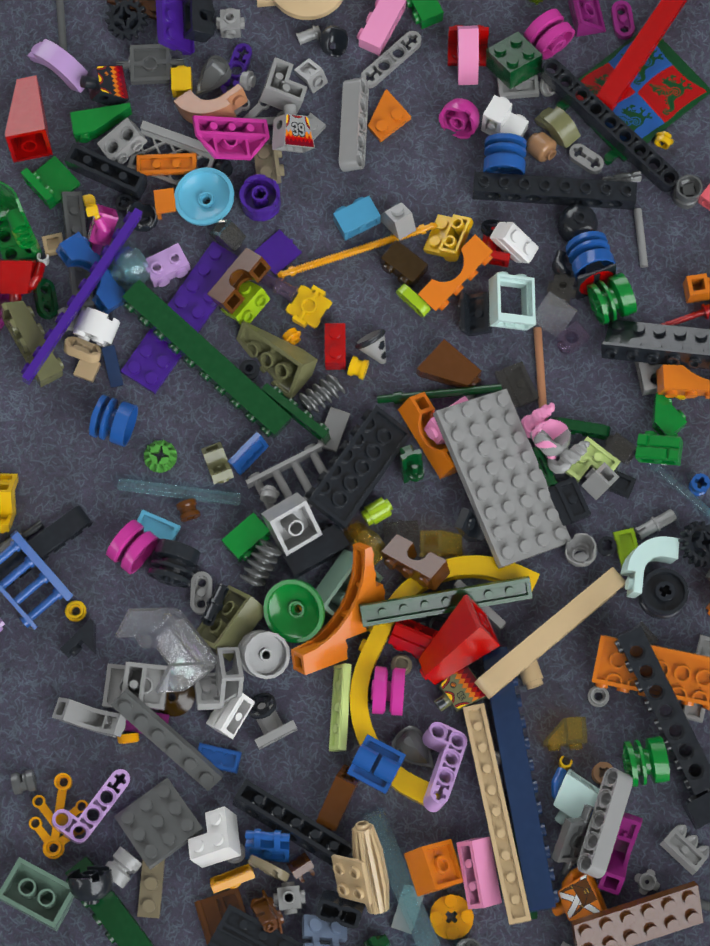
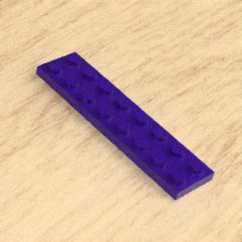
M212 241L168 303V306L198 333L218 306L207 295L208 292L238 258L237 255ZM150 329L121 369V373L156 394L182 356L179 353L177 355L168 348L169 344L164 339L160 341L153 334L154 330Z

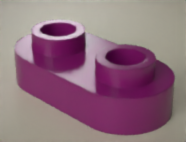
M623 0L616 1L611 9L614 33L619 39L627 40L633 36L635 30L632 9L628 2ZM618 11H623L624 14L620 15ZM625 28L627 29V32L624 33L621 31V29Z

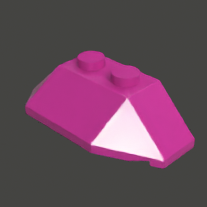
M193 115L192 117L195 136L214 159L251 160L270 138L267 119Z

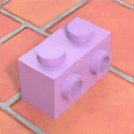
M178 243L142 260L143 267L154 288L157 286L164 287L170 283L171 279L175 277L182 278L191 270L189 262Z

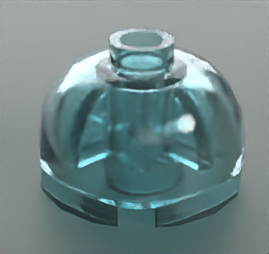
M129 244L115 254L111 263V274L116 281L125 286L132 287L138 280L144 283L150 278V272L147 274L146 268L149 267L148 263L138 248L132 249Z

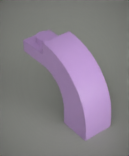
M47 39L32 47L31 52L27 55L30 60L51 69L71 90L81 93L85 89L80 86V79L82 76H87L89 72L63 48Z

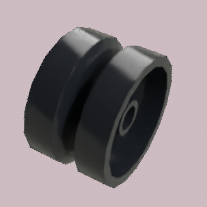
M667 568L656 569L648 574L643 581L642 594L638 596L639 604L643 611L652 618L661 620L671 618L678 614L687 602L689 594L688 585L683 576L675 570Z

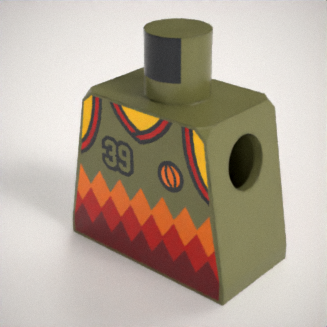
M468 666L449 676L439 685L443 695L436 699L434 703L440 712L451 705L457 713L463 710V707L471 706L487 698L474 683L477 678Z

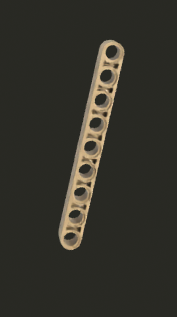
M614 567L610 568L481 675L474 683L488 699L492 698L614 596L620 588H623L625 586V579Z

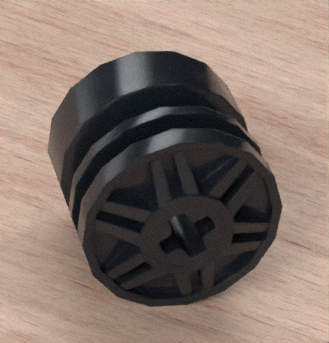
M159 539L154 554L162 558V560H152L150 564L155 568H149L147 574L165 585L189 588L191 581L187 578H192L194 573L186 567H196L201 552L177 541Z

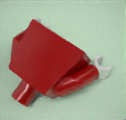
M37 253V263L36 260H0V294H9V302L22 301L21 294L31 293L43 278L45 268L49 264L48 254L42 260L40 259L41 253Z

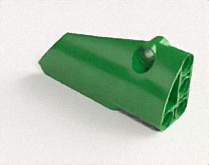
M0 181V222H3L0 224V252L3 260H8L11 255L15 254L17 257L13 260L37 261V253H41L42 257V250L19 198L9 185ZM5 237H11L9 241L2 242Z

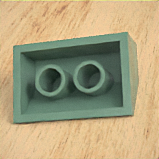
M346 549L342 551L315 589L322 598L325 615L330 618L339 608L351 577L353 552ZM375 570L376 581L380 583L383 577Z
M20 857L0 889L1 902L56 932L67 915L74 898L67 882Z

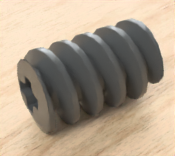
M327 374L326 381L320 379L319 385L316 383L312 385L313 391L307 388L305 390L306 395L300 393L299 399L302 406L309 413H311V410L319 413L318 405L326 408L325 400L333 403L331 396L339 399L338 391L346 394L336 377Z
M262 539L260 541L263 545H255L259 553H251L255 560L248 559L247 561L251 568H243L248 574H240L244 581L257 587L266 585L264 578L270 577L268 571L274 569L272 563L276 564L278 562L276 556L282 554V551L277 546Z

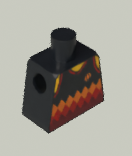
M122 65L96 66L87 76H82L80 79V86L89 89L90 99L94 102L112 106L125 104L129 100Z

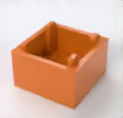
M451 839L422 846L404 853L417 897L463 883L460 864Z

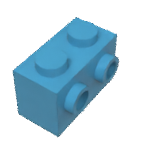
M367 196L365 198H357L353 204L347 207H339L333 213V221L344 241L380 224L381 215L370 196Z

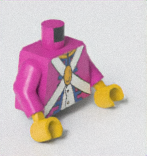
M87 194L82 196L83 202L86 206L87 216H93L87 236L89 242H91V249L94 253L100 255L102 247L107 244L110 245L119 217L116 209L96 204L95 197Z

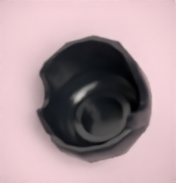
M335 25L326 27L320 36L322 51L333 57L343 55L348 46L347 31ZM332 43L336 44L335 49L330 48Z
M137 200L128 206L126 214L129 211L133 212L137 208L143 212L141 219L148 218L142 222L139 221L134 230L147 232L155 228L158 222V215H156V210L150 203L143 204L140 200Z

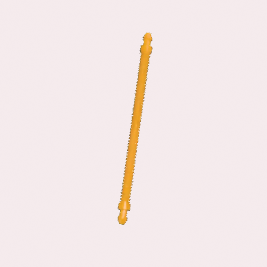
M430 222L427 225L421 224L416 227L415 232L402 238V240L416 236V234H426V231L434 230L437 224L434 222ZM393 234L390 237L380 238L378 241H371L368 244L365 243L358 247H353V249H346L343 252L331 254V256L328 255L323 258L321 257V259L318 258L311 262H306V264L296 265V267L290 266L287 270H281L277 275L278 278H285L289 275L292 277L297 273L307 271V269H314L317 266L319 267V265L322 266L327 263L329 264V262L342 260L344 257L347 258L354 256V254L364 253V251H369V249L372 250L379 248V246L389 245V243H394L396 240L399 241V239Z

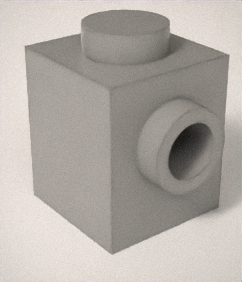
M604 462L597 470L592 468L584 476L587 480L581 486L597 500L619 476Z

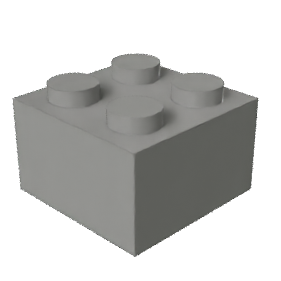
M298 492L261 513L277 547L286 556L323 535L307 501Z

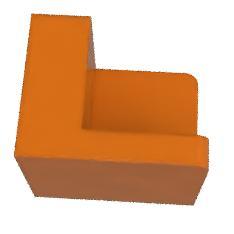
M174 188L153 190L158 220L162 219L163 213L176 212Z

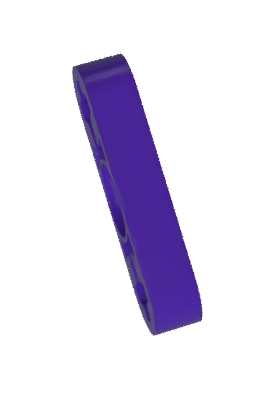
M241 43L235 47L229 62L231 70L234 67H240L242 72L247 71L252 58V49L248 44ZM243 50H246V53H247V54H244V55H243L242 62L239 61V60H240V53H239V52H242ZM242 72L238 75L231 74L230 79L221 86L222 94L227 92L225 86H230L231 79L234 80L233 87L239 84Z

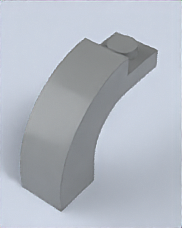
M61 697L58 698L52 718L64 723L115 738L116 736L121 737L126 726V718L120 713L100 710Z

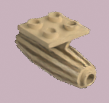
M359 821L352 828L353 858L336 854L331 856L337 891L341 898L364 903L368 913L374 915L382 914L390 908L389 878L383 848L374 825L368 821Z

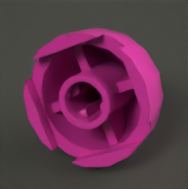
M456 98L444 106L439 114V122L444 130L447 128L456 132L453 136L460 139H468L479 126L480 113L478 108L469 100Z

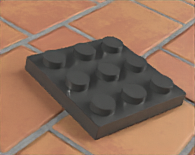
M168 777L114 816L150 870L188 843V839L196 837L204 831Z

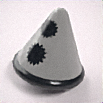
M378 329L367 334L356 342L355 348L378 363L385 364V329Z

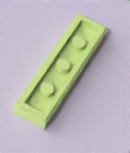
M344 663L334 666L329 751L331 752L346 751L352 664Z

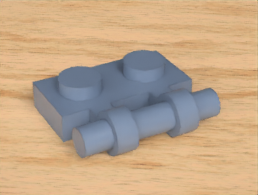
M304 914L302 917V939H311V943H303V946H340L339 942L345 943L347 941V928L338 922H326L319 919L316 915ZM319 940L330 941V945L320 944Z

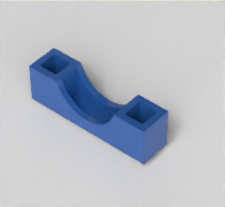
M80 232L59 243L56 249V253L67 267H80L89 272L94 262L97 261L99 263L101 257L91 249L88 239L82 236ZM107 269L96 285V294L92 299L98 310L105 314H109L123 305L122 296L126 293L124 288L114 280L113 273Z

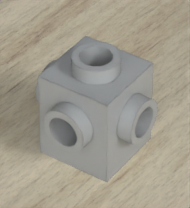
M227 8L220 10V17L216 18V26L221 31V38H241V29H245V17H241L240 9Z
M295 882L281 883L282 887L277 888V893H273L275 906H279V910L284 911L285 915L297 914V909H302V904L306 903L305 891L300 890L299 885L295 886ZM290 893L293 895L291 902L285 900L286 894Z

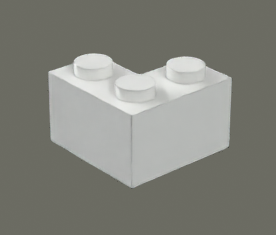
M494 95L483 114L481 131L489 135L512 133L523 137L528 129L529 121L520 114L511 113L512 103L507 98Z
M225 806L206 812L207 833L188 839L190 860L204 868L241 856L237 815Z

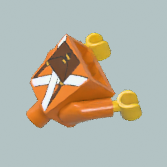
M576 867L570 870L562 881V889L558 891L560 901L555 903L556 909H552L555 916L566 913L568 920L572 921L606 910L607 906L600 889L597 888L598 884L595 878L580 872Z

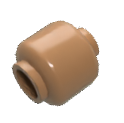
M539 132L529 137L527 151L537 161L545 162L555 157L557 143L549 135Z

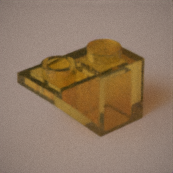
M357 520L351 524L344 532L347 540L352 545L361 542L372 547L374 565L383 558L381 551L386 547L385 543L377 533Z
M442 530L420 531V557H426L429 552L439 557L462 556L461 534Z
M586 717L563 718L543 741L542 748L548 747V751L561 750V746H569L570 750L583 749L582 745L588 743Z

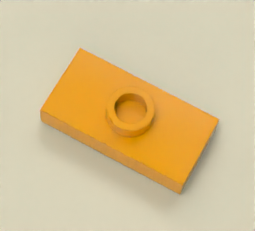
M246 864L210 878L212 891L217 893L227 888L235 889L241 883L254 879L255 874L252 866Z

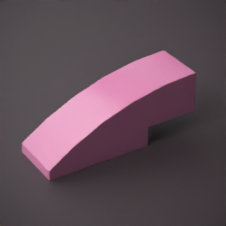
M478 25L457 26L458 85H478Z

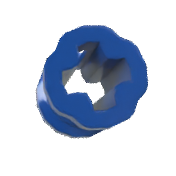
M701 473L696 474L689 483V490L694 496L704 495L710 487V479ZM698 481L702 483L701 489L697 487Z

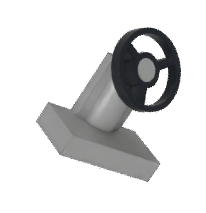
M260 693L252 697L253 701L259 698H267L265 701H260L253 705L251 710L256 711V713H248L250 717L257 720L264 734L255 739L259 750L298 730L294 720L284 725L282 724L275 710L277 706L276 700L269 693Z

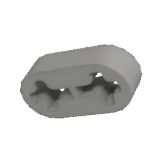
M582 144L571 146L569 159L590 174H598L602 171L604 161L601 156ZM579 150H581V151H582L581 155H578L577 157H575V156H574L575 152H578ZM595 161H597L598 167L595 166L594 168H592L591 162L594 163Z

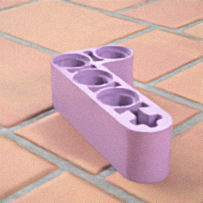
M441 722L432 723L422 737L425 746L439 752L423 799L424 807L430 812L439 811L448 801L467 746V737L464 733Z
M123 769L115 770L79 818L65 809L57 810L52 816L51 822L53 827L76 844L84 843L130 782L129 773ZM115 776H124L123 782L125 784L120 783L115 790L111 788L116 782ZM103 792H108L112 795L110 803H103L101 801L100 795ZM89 810H96L98 812L99 818L96 821H90L87 818ZM59 814L66 815L68 823L64 826L58 825L55 820L56 816ZM77 827L83 828L85 830V837L82 839L75 838L73 830Z

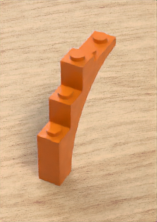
M361 542L353 544L351 577L341 604L330 621L313 638L291 649L294 670L303 675H308L347 660L348 645L346 639L367 632L366 627L362 625L359 604L385 600L384 586L376 581L373 561L374 552L371 546Z

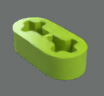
M403 284L396 290V294L420 317L423 318L431 311L428 304L406 284Z

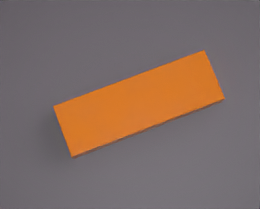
M197 153L136 155V171L146 176L186 175L197 169Z

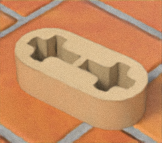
M67 337L64 341V352L89 363L100 361L102 353L100 346L78 337Z

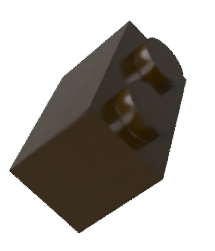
M397 240L381 257L382 269L388 274L393 273L398 277L397 280L402 285L406 284L411 288L428 271V264Z

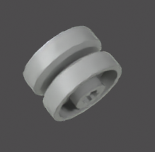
M265 630L251 631L238 644L242 668L249 675L263 679L275 678L282 674L289 664V646L285 639L277 633Z

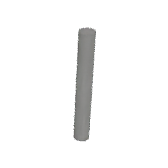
M636 208L634 209L639 262L640 268L648 267L642 209Z

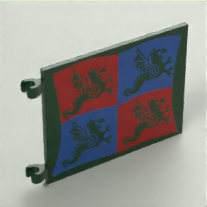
M638 33L578 80L597 96ZM661 39L613 112L648 144L655 138L656 133L667 129L710 94V88ZM577 95V96H576V98H577L578 100H580V101H583V100H584V98H583L582 96H580V95ZM564 99L556 105V107L558 106L564 111L570 107ZM605 123L608 128H614L611 123ZM589 125L612 149L604 156L603 161L606 165H610L618 157L623 162L627 160L594 127ZM620 136L623 142H628L625 136Z

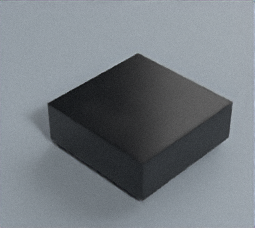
M617 471L616 474L619 478L611 485L609 491L629 499L636 478Z

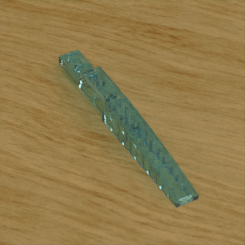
M380 808L363 815V820L368 821L375 827L383 848L390 885L416 946H441L420 896L417 897L409 869L383 809Z

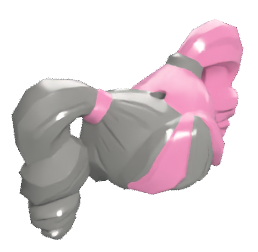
M551 402L549 405L545 404L541 408L534 410L531 415H526L522 418L521 423L527 437L533 439L534 444L547 456L549 469L555 474H564L570 469L572 464L580 461L581 456L587 452L590 442L581 441L578 444H574L570 449L568 448L571 442V432L567 425L558 420H547L555 410V404Z

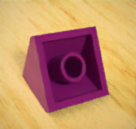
M568 0L576 37L606 32L599 0Z

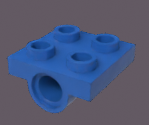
M367 734L347 774L386 795L406 754Z

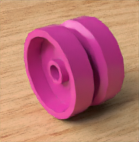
M551 9L540 15L530 24L524 33V38L542 54V60H546L567 46L574 37L575 30L568 22H564V17L557 9Z
M136 519L132 520L115 536L107 549L106 556L115 563L121 561V568L128 574H133L153 553L159 538L151 531L144 533V526Z
M375 666L374 680H372L371 700H373L372 714L383 715L386 701H390V714L402 716L406 668H394L392 671V681H387V667Z

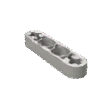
M407 32L361 73V77L366 78L367 75L371 77L374 74V69L377 73L373 76V81H367L369 88L377 86L419 49L422 39L418 32ZM409 38H416V44L412 42L408 45ZM401 50L404 55L397 58L393 55V52ZM382 62L390 65L387 70H381L378 66Z

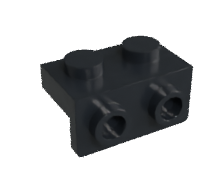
M461 292L460 299L458 300V308L460 310L458 323L460 330L467 336L492 333L489 321V292L471 295Z

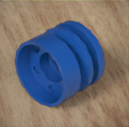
M497 133L488 136L485 139L484 155L486 157L484 158L483 172L525 175L526 161L524 158L526 157L527 146L525 138L512 133Z
M588 231L572 238L566 245V254L572 265L576 281L578 276L586 273V265L600 261L604 266L616 263L613 253L610 251L607 237L603 232Z
M102 395L91 415L89 435L94 438L99 435L100 440H105L110 433L111 443L125 447L136 424L138 406L123 401L117 409L118 401L116 398H111L110 400L109 396Z

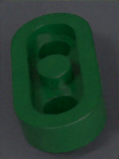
M41 279L36 289L33 290L38 315L43 319L49 320L59 310L56 290L50 280Z

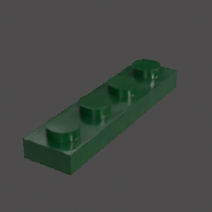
M266 383L261 388L293 420L326 445L331 440L329 428L322 422L318 424L314 421V417L307 410H300L298 408L299 405L292 398H285L282 395L283 392L274 385L272 387Z

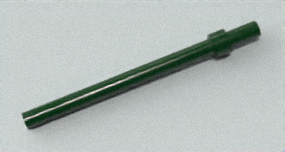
M501 384L408 393L397 391L393 392V394L377 395L378 404L390 402L402 404L409 397L425 392L429 399L487 394L502 390Z

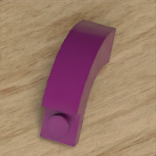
M624 812L606 873L603 877L599 878L597 888L619 895L643 818Z

